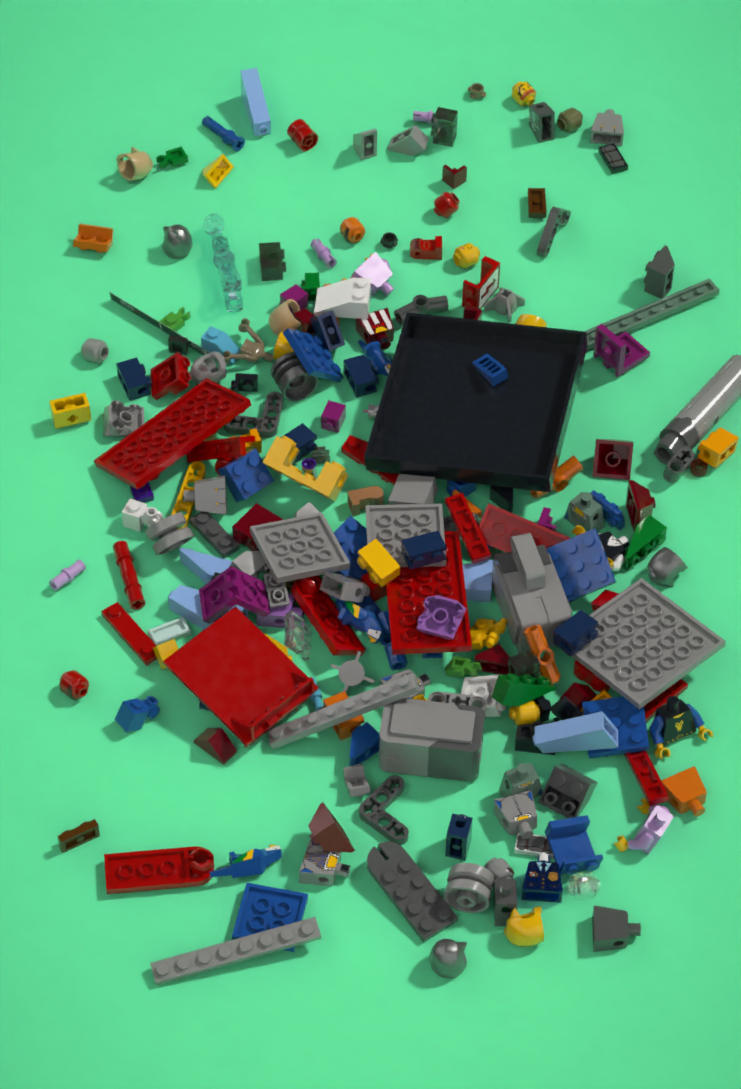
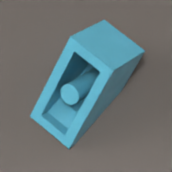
M212 326L201 337V348L208 352L217 351L222 356L224 351H230L231 354L240 353V349L226 332ZM231 359L229 365L233 366L238 359Z

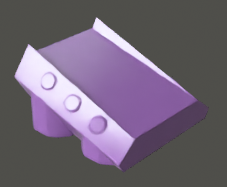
M439 595L427 597L424 602L425 609L418 618L416 629L422 633L440 638L454 639L467 608L454 599Z

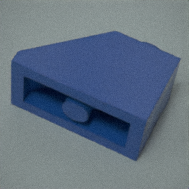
M368 722L362 726H357L352 732L350 766L363 763L379 751V732Z

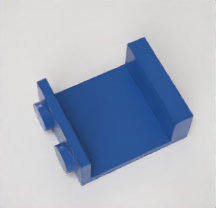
M588 815L549 821L546 827L545 835L560 875H573L585 870L588 872L594 871L599 868L603 860L602 854L595 855L586 831L590 824Z

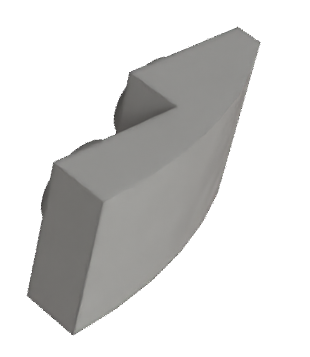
M271 573L263 574L270 608L290 605L285 582L276 583Z

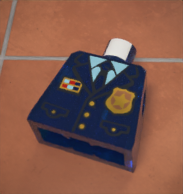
M541 853L538 855L537 861H530L528 863L521 900L561 903L563 888L559 864L550 862V855Z

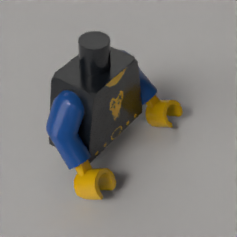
M676 696L668 697L667 704L656 709L655 718L650 726L654 745H657L655 756L663 759L662 751L665 757H670V750L663 747L664 745L696 732V728L699 729L698 737L706 741L704 738L705 732L710 737H713V732L703 726L705 723L699 712Z

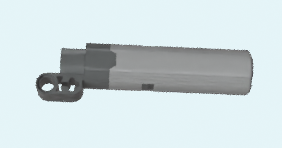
M732 355L660 432L661 440L654 451V455L660 462L667 464L663 472V477L666 481L671 483L677 482L685 474L695 457L692 449L741 397V355Z

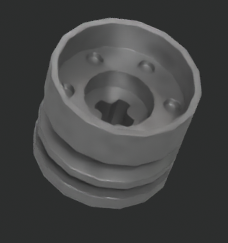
M295 352L281 356L272 365L271 376L286 400L299 401L315 391L318 385V378L307 373Z

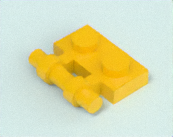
M501 618L500 621L495 622V619H477L470 630L472 649L482 650L484 645L488 648L496 645L500 639V634H503L506 630L507 620Z

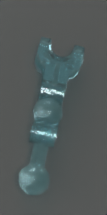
M210 214L204 219L203 228L207 234L212 235L213 264L218 268L224 302L229 312H239L243 309L241 296L242 281L239 272H237L234 263L235 256L230 250L228 239L222 236L221 233L224 230L225 222L220 215ZM237 300L238 304L232 305L230 301Z

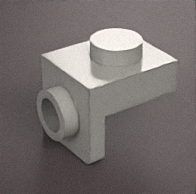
M363 764L343 768L345 786L350 797H360L370 793V786L365 777Z

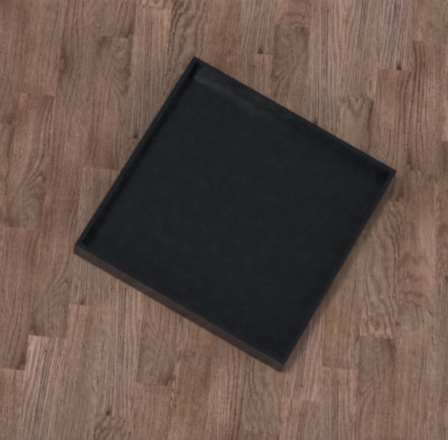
M407 312L365 451L366 470L435 477V479L551 493L588 346L587 333L584 331ZM485 354H489L498 361L508 372V378L494 387L472 365L473 361Z

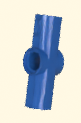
M383 611L376 617L385 632L380 642L385 647L390 668L392 670H401L408 664L405 654L392 655L388 611Z

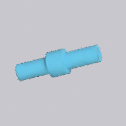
M318 689L310 696L316 711L323 708L321 690Z

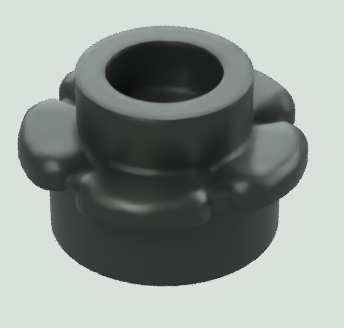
M385 233L381 238V244L385 248L390 249L397 245L398 239L394 233Z

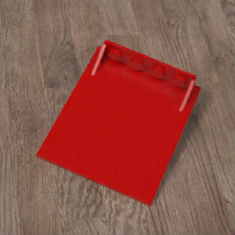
M236 606L163 661V664L243 742L246 748L292 711L297 710L301 704L318 690V686L314 683L313 678H309Z

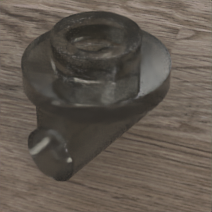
M325 446L314 447V451H311V458L316 461V464H325L326 461L330 463V452L326 450Z

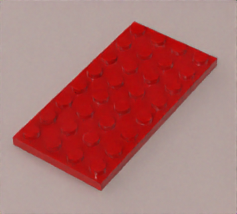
M206 378L96 458L94 463L96 467L138 490L167 467L173 465L179 458L188 454L190 450L201 444L206 438L215 434L225 424L230 423L232 419L243 413L251 406V402L248 398Z
M458 531L444 532L446 566L420 567L410 570L408 567H400V575L386 584L392 655L472 651ZM439 595L454 599L467 608L454 639L440 638L422 633L416 629L418 618L425 609L424 602L427 597Z

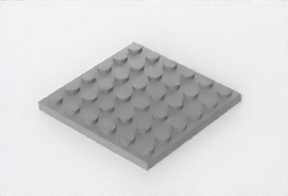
M641 578L589 615L598 621V626L595 627L598 631V636L595 640L587 643L579 652L574 653L572 657L635 707L641 709L724 648L725 640Z

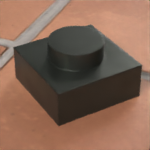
M170 335L168 339L169 353L178 352L181 355H187L188 338Z

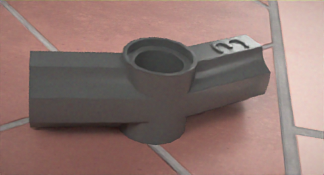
M417 295L413 298V302L394 311L396 321L399 324H404L407 312L428 315V313L448 311L447 296L428 298L425 295Z

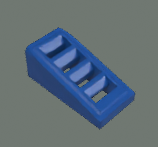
M485 354L472 362V365L493 387L508 378L507 369L489 354Z

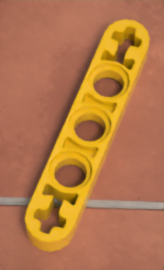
M199 461L192 462L189 465L171 514H176L179 511L187 512L184 515L187 522L181 528L188 526L195 506V501L184 502L182 500L184 498V490H194V487H188L187 484L203 480L206 475L205 465Z

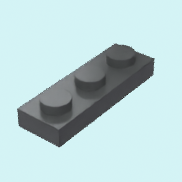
M202 511L190 518V524L224 559L239 550V544L208 512Z

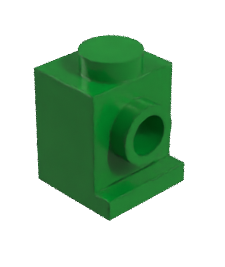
M305 273V280H301L302 289L308 293V301H316L317 289L320 288L319 273Z

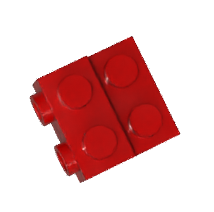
M177 352L150 369L151 390L154 399L158 400L169 392L177 395L189 387L191 375L188 372L190 361L187 357Z

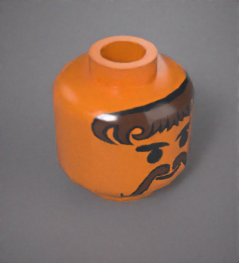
M350 217L341 223L340 233L347 242L356 243L364 237L365 227L359 219Z

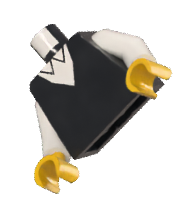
M577 525L573 529L572 534L577 536L586 531L582 526ZM611 532L598 533L612 571H619L624 562V548L629 546L628 539L625 536L616 539Z

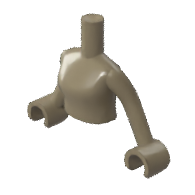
M247 318L241 320L238 330L243 333L248 332L255 342L246 339L239 354H231L230 351H224L223 357L226 365L230 363L231 359H244L255 363L260 358L270 362L273 361V355L264 351L263 341L249 326L250 321Z

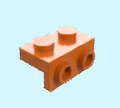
M79 224L78 235L73 240V247H78L80 250L92 249L99 253L108 252L113 245V228Z

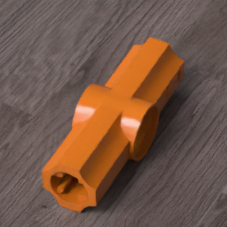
M537 624L526 628L524 635L531 650V658L535 660L540 675L550 679L552 684L558 682L561 676L554 661V652L549 648L541 626ZM545 651L544 656L540 658L541 653Z

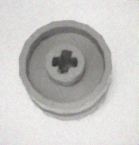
M182 512L166 517L144 531L150 541L158 540L153 545L157 556L173 551L195 537L191 528H181L187 522Z
M458 863L452 866L449 870L448 883L444 892L445 902L452 908L466 913H478L486 910L490 904L494 875L485 867L474 863Z

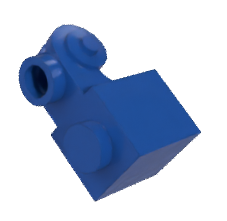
M148 696L144 700L136 698L123 701L114 720L125 732L139 730L142 728L146 717L153 719L159 714L158 700L153 696Z

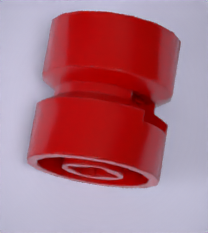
M303 119L295 120L287 129L288 136L302 151L312 149L318 142V135Z

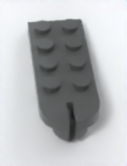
M386 841L379 843L377 848L373 847L370 850L366 861L369 873L423 943L458 921L457 915L401 845Z

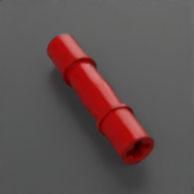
M118 541L114 543L113 551L125 585L124 591L127 594L130 607L134 610L141 609L145 606L142 586L138 582L137 573L133 565V557L130 554L127 542Z

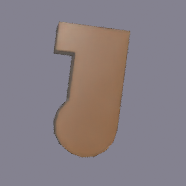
M371 486L347 491V502L352 515H360V510H364L366 505H383L384 493L382 488Z

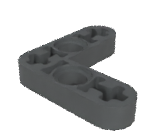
M552 207L538 245L537 255L547 257L558 225H566L571 215L570 210Z
M271 392L267 395L262 418L238 415L230 423L225 424L224 429L228 433L240 435L249 434V430L257 429L260 437H274L278 432L283 408V395L279 392ZM270 412H274L277 415L274 417H270L267 414ZM248 424L255 425V427L252 429H249L246 426Z
M393 775L387 778L359 806V817L389 841L403 845L408 841V828L385 811L404 791V780L402 777ZM392 784H393V785L399 784V787L394 786V787L391 789V785H392ZM379 795H384L387 797V800L379 802L376 798ZM372 808V813H365V810L369 811ZM380 820H387L389 825L380 826L378 822Z

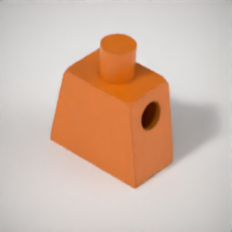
M695 766L661 780L669 795L668 802L678 813L682 814L691 810L694 816L698 817L705 812L703 804L705 803L707 792Z

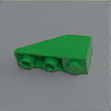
M651 515L636 526L625 557V570L635 566L642 557L648 556L656 546L662 545L666 540L667 527Z
M508 673L507 675H498L491 697L501 705L520 706L556 690V686L550 683V679L544 676L533 678L529 675H523V677Z

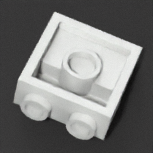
M498 675L464 677L461 694L483 697L487 702L486 717L500 716L501 711L505 710L506 706L501 705L491 697Z

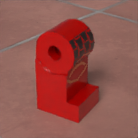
M435 236V240H423L421 238L411 240L410 256L414 259L442 260V236Z

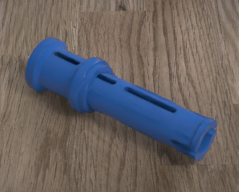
M210 116L203 118L202 125L221 137L223 143L232 146L234 151H240L244 147L245 139L235 135L233 130L225 129Z

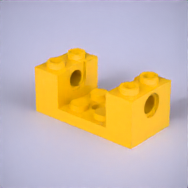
M284 435L282 438L276 436L263 463L276 472L335 502L349 476L345 472L346 468L335 461H332V463L326 461L317 479L308 473L302 475V471L292 465L300 449L295 447L297 443Z

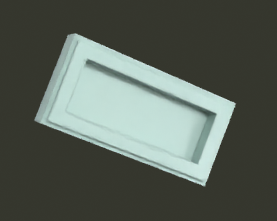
M184 617L147 630L148 636L156 646L172 639L176 641L192 635L191 629Z

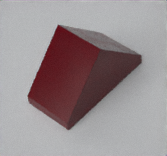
M500 644L475 655V662L481 664L482 672L497 675L514 674V662Z
M573 683L561 698L566 696L581 709L583 707L582 702L591 701L597 695L589 685Z
M207 728L194 740L197 746L223 765L237 753V749L222 728Z

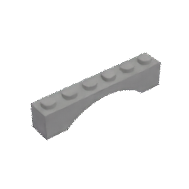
M308 502L296 512L293 518L320 512ZM245 551L230 564V566L257 579L260 573L263 572L265 574L269 570L260 551Z

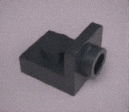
M236 373L235 381H231V390L238 394L239 391L258 392V374Z

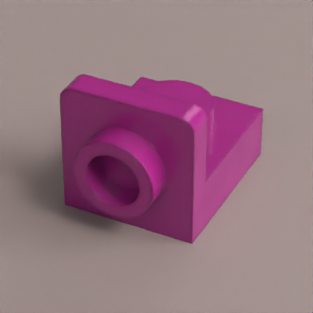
M544 507L538 524L556 531L557 526L552 525L553 517H550L551 509Z

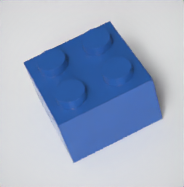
M256 448L247 451L246 455L239 456L218 469L221 476L226 475V485L236 502L247 499L274 482Z

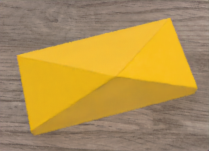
M222 154L203 169V176L215 189L234 166Z

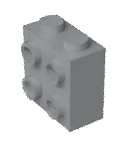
M399 474L388 500L389 505L433 504L438 492L435 477Z

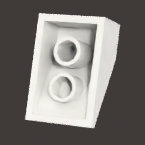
M353 277L318 288L314 316L321 315V313L333 311L335 317L368 319L371 279Z

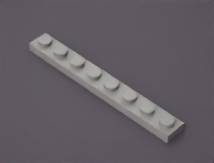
M414 672L269 729L270 746L276 749L418 693L417 676Z
M312 917L150 964L155 983L160 985L320 940L321 934L316 917Z

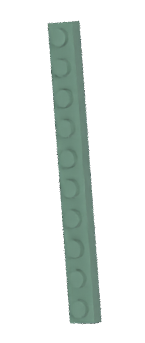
M709 278L607 321L603 325L616 336L625 331L630 333L719 295V289ZM596 327L584 331L587 333V350L594 348Z

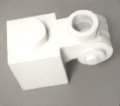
M131 498L122 510L123 526L141 532L145 524L149 528L164 518L162 513L157 511L156 508L147 507V504Z

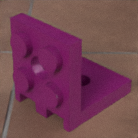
M602 323L596 326L593 357L597 358L600 356L603 359V365L607 369L610 367L616 370L615 376L619 377L650 357V351L626 331L616 336Z
M232 566L199 589L203 621L208 624L234 605H239L262 617L270 614L265 582Z

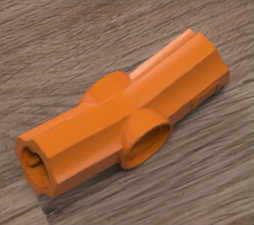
M575 456L570 457L557 468L551 491H562L567 487L569 480L584 469ZM530 490L534 498H539L549 493Z

